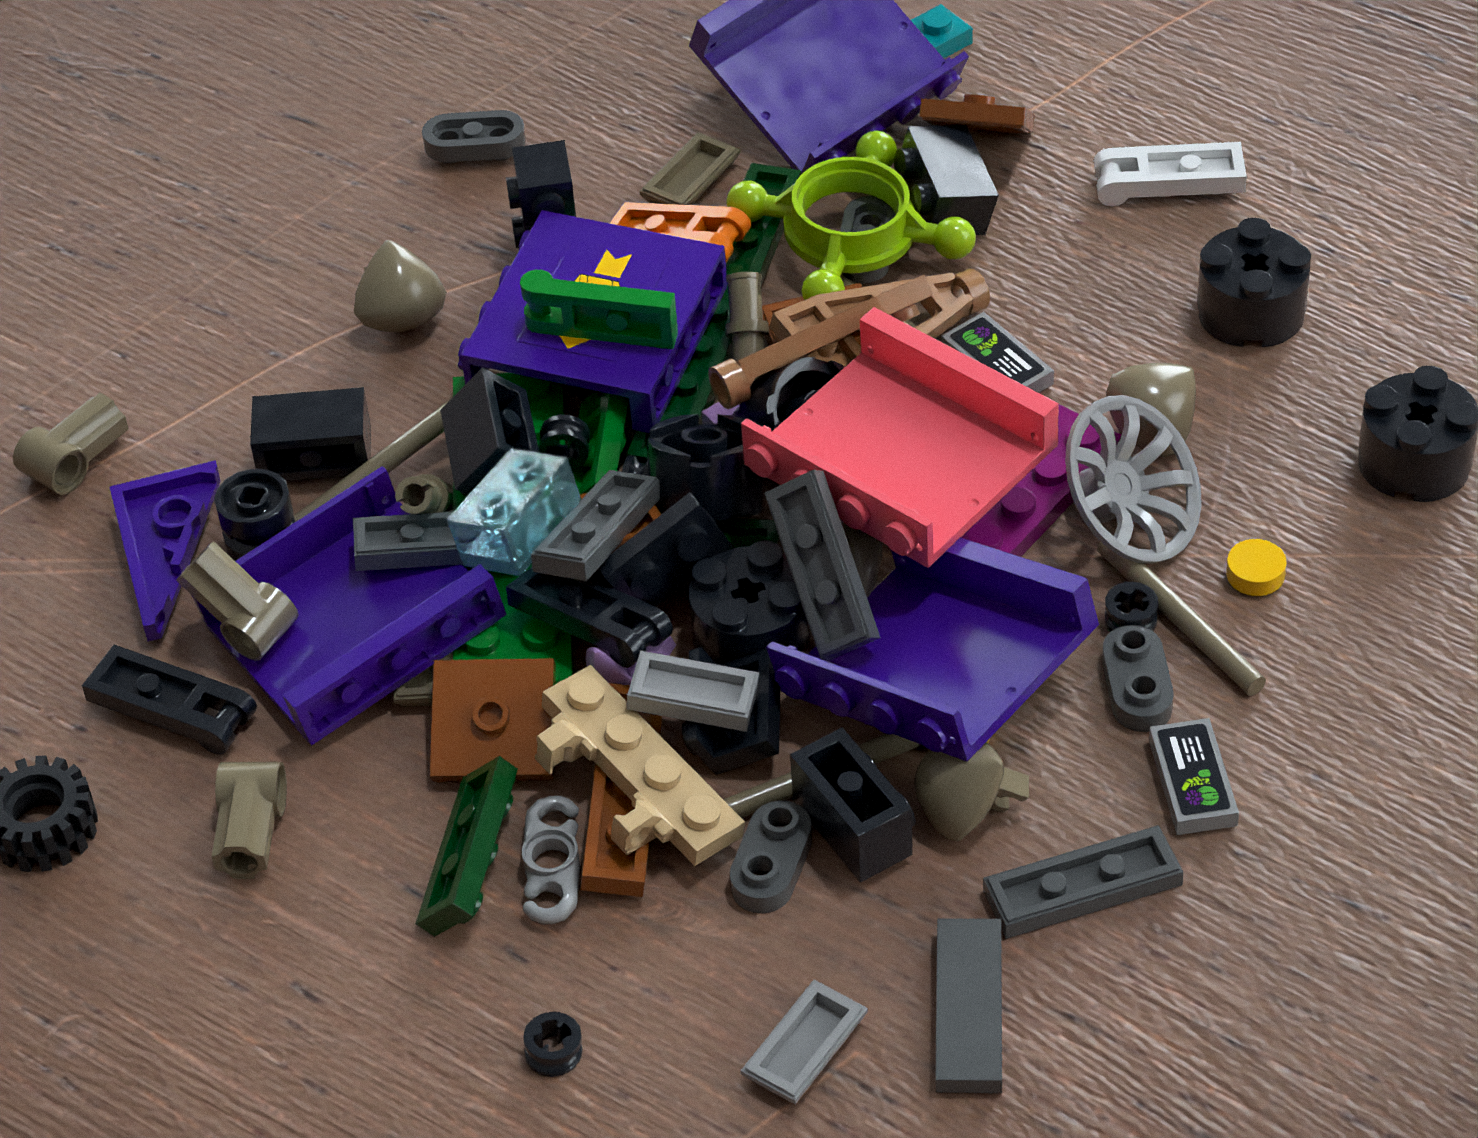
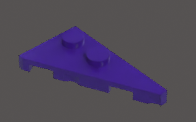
M216 460L109 486L147 642L163 637L181 589V585L176 579L192 560L217 488L221 482Z

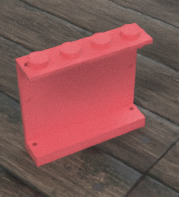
M873 307L860 319L861 353L771 432V428L765 425L760 426L747 418L741 423L744 465L748 466L758 476L769 478L780 485L811 470L824 471L839 518L847 526L857 530L860 529L888 545L896 554L907 556L929 568L1058 446L1059 403Z

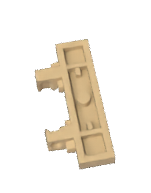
M592 665L585 667L543 691L541 707L553 719L551 720V727L537 735L536 740L538 744L535 759L549 774H552L553 766L562 761L573 762L584 755L589 761L593 760L629 797L635 809L625 816L615 815L611 829V839L626 855L658 838L662 843L670 840L696 866L743 837L745 821L637 711L627 709V701Z

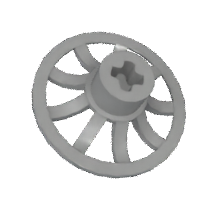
M1125 395L1107 396L1088 405L1079 413L1071 426L1065 457L1067 481L1073 501L1082 519L1091 532L1108 549L1122 558L1137 563L1154 564L1174 557L1183 551L1192 540L1199 524L1201 512L1199 476L1187 444L1167 417L1150 404L1138 398ZM1121 410L1124 416V428L1121 439L1116 445L1114 429L1102 414L1108 411ZM1139 417L1153 425L1158 430V433L1143 450L1131 457L1140 431ZM1089 424L1099 434L1102 448L1100 454L1090 449L1079 447L1082 436ZM1170 445L1182 470L1145 475L1143 470L1154 462ZM1078 463L1086 465L1089 468H1086L1079 473ZM1172 486H1185V511L1171 501L1149 495V491ZM1148 512L1157 513L1171 519L1179 528L1177 534L1167 544L1161 526ZM1117 519L1118 524L1114 536L1101 523ZM1133 522L1138 523L1147 533L1150 549H1138L1128 545L1134 527Z

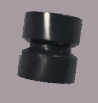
M266 469L240 471L225 479L217 488L214 498L227 554L234 561L295 523L287 483L275 472Z

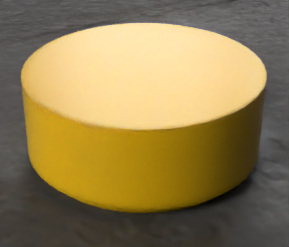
M1262 539L1244 540L1237 543L1229 551L1226 569L1227 579L1231 586L1241 593L1251 596L1271 594L1284 583L1287 563L1286 556L1280 547L1270 541Z

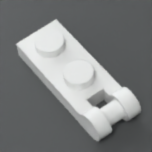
M1241 142L1107 148L1099 151L1094 157L1095 174L1099 178L1097 182L1098 198L1106 206H1118L1123 204L1128 198L1218 195L1223 193H1243L1246 190L1247 176Z

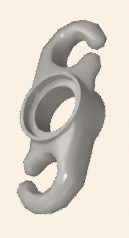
M547 796L538 799L527 810L525 816L522 857L527 883L523 893L530 900H533L543 892H551L562 898L557 905L551 908H541L530 900L524 903L523 912L532 921L540 924H555L566 920L576 909L578 902L580 859L575 835L579 825L573 818L578 816L579 808L570 799L562 796ZM554 811L562 812L571 818L558 827L547 825L541 821L546 814ZM548 850H559L568 856L562 865L555 868H543L534 862L541 853Z

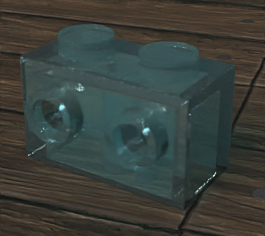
M512 448L503 456L447 519L464 566L475 568L481 564L486 570L521 576L532 563L531 553L581 501L568 459Z

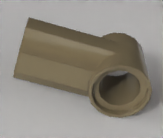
M98 393L50 431L43 427H34L28 430L15 446L13 464L17 470L59 495L69 494L85 478L89 466L88 462L129 430L126 417L111 398Z
M214 541L176 579L183 588L221 622L220 630L226 641L241 655L254 661L261 660L299 616L293 602L282 591L269 583H258Z
M220 762L215 782L216 806L219 815L211 856L214 868L229 874L233 879H254L258 872L267 869L275 816H283L287 798L285 766L283 762Z

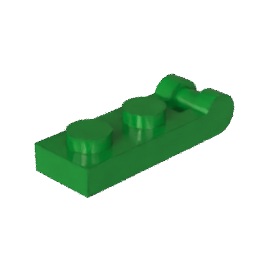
M541 269L528 271L520 279L521 295L523 300L527 302L524 307L525 325L532 332L665 349L674 348L678 336L675 293L553 279L548 271Z
M593 391L582 400L578 418L583 420L590 429L589 457L585 464L579 468L569 470L566 497L588 493L609 470L617 471L619 456L624 449L627 439L626 434L623 432L627 407L630 404L628 397Z

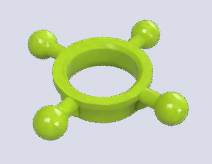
M870 131L864 134L856 145V157L833 158L815 164L804 171L795 184L778 196L768 195L760 184L749 180L735 184L727 195V207L742 210L749 217L751 223L758 221L763 216L784 219V235L790 248L801 259L820 268L810 273L803 282L802 297L805 300L818 294L845 290L844 283L840 278L841 273H862L886 267L905 255L913 242L934 245L940 255L952 260L967 256L974 248L976 242L974 228L967 220L961 217H948L939 224L926 222L920 216L910 201L909 189L905 180L897 171L891 168L897 151L896 143L889 134L882 131ZM843 192H857L869 194L883 200L894 210L896 216L886 224L871 230L841 232L814 223L805 213L813 203L825 196Z

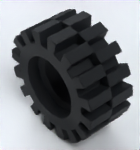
M46 755L36 756L34 766H27L25 758L15 761L17 771L10 773L6 767H3L0 770V856L3 864L12 868L18 861L21 871L31 872L33 864L39 862L41 871L44 872L53 870L51 860L59 858L63 866L72 862L70 854L72 849L82 854L88 848L86 838L94 839L96 835L95 823L98 822V814L85 776H82L81 770L75 764L68 768L66 759L56 757L52 766H50ZM41 805L60 806L53 815L44 820L31 823L17 821L25 812Z

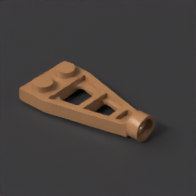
M972 268L955 275L951 272L927 276L926 279L934 295L920 303L932 317L913 328L936 339L963 317L986 309L990 302V292L983 276ZM912 279L818 294L774 312L770 329L781 341ZM850 335L805 357H815L814 359L825 362L832 360L847 366L861 353V346Z
M923 274L738 361L730 358L710 367L708 377L711 388L720 404L726 409H731L750 400V386L754 379L859 332L860 319L873 307L905 322L920 314L917 303L934 294Z

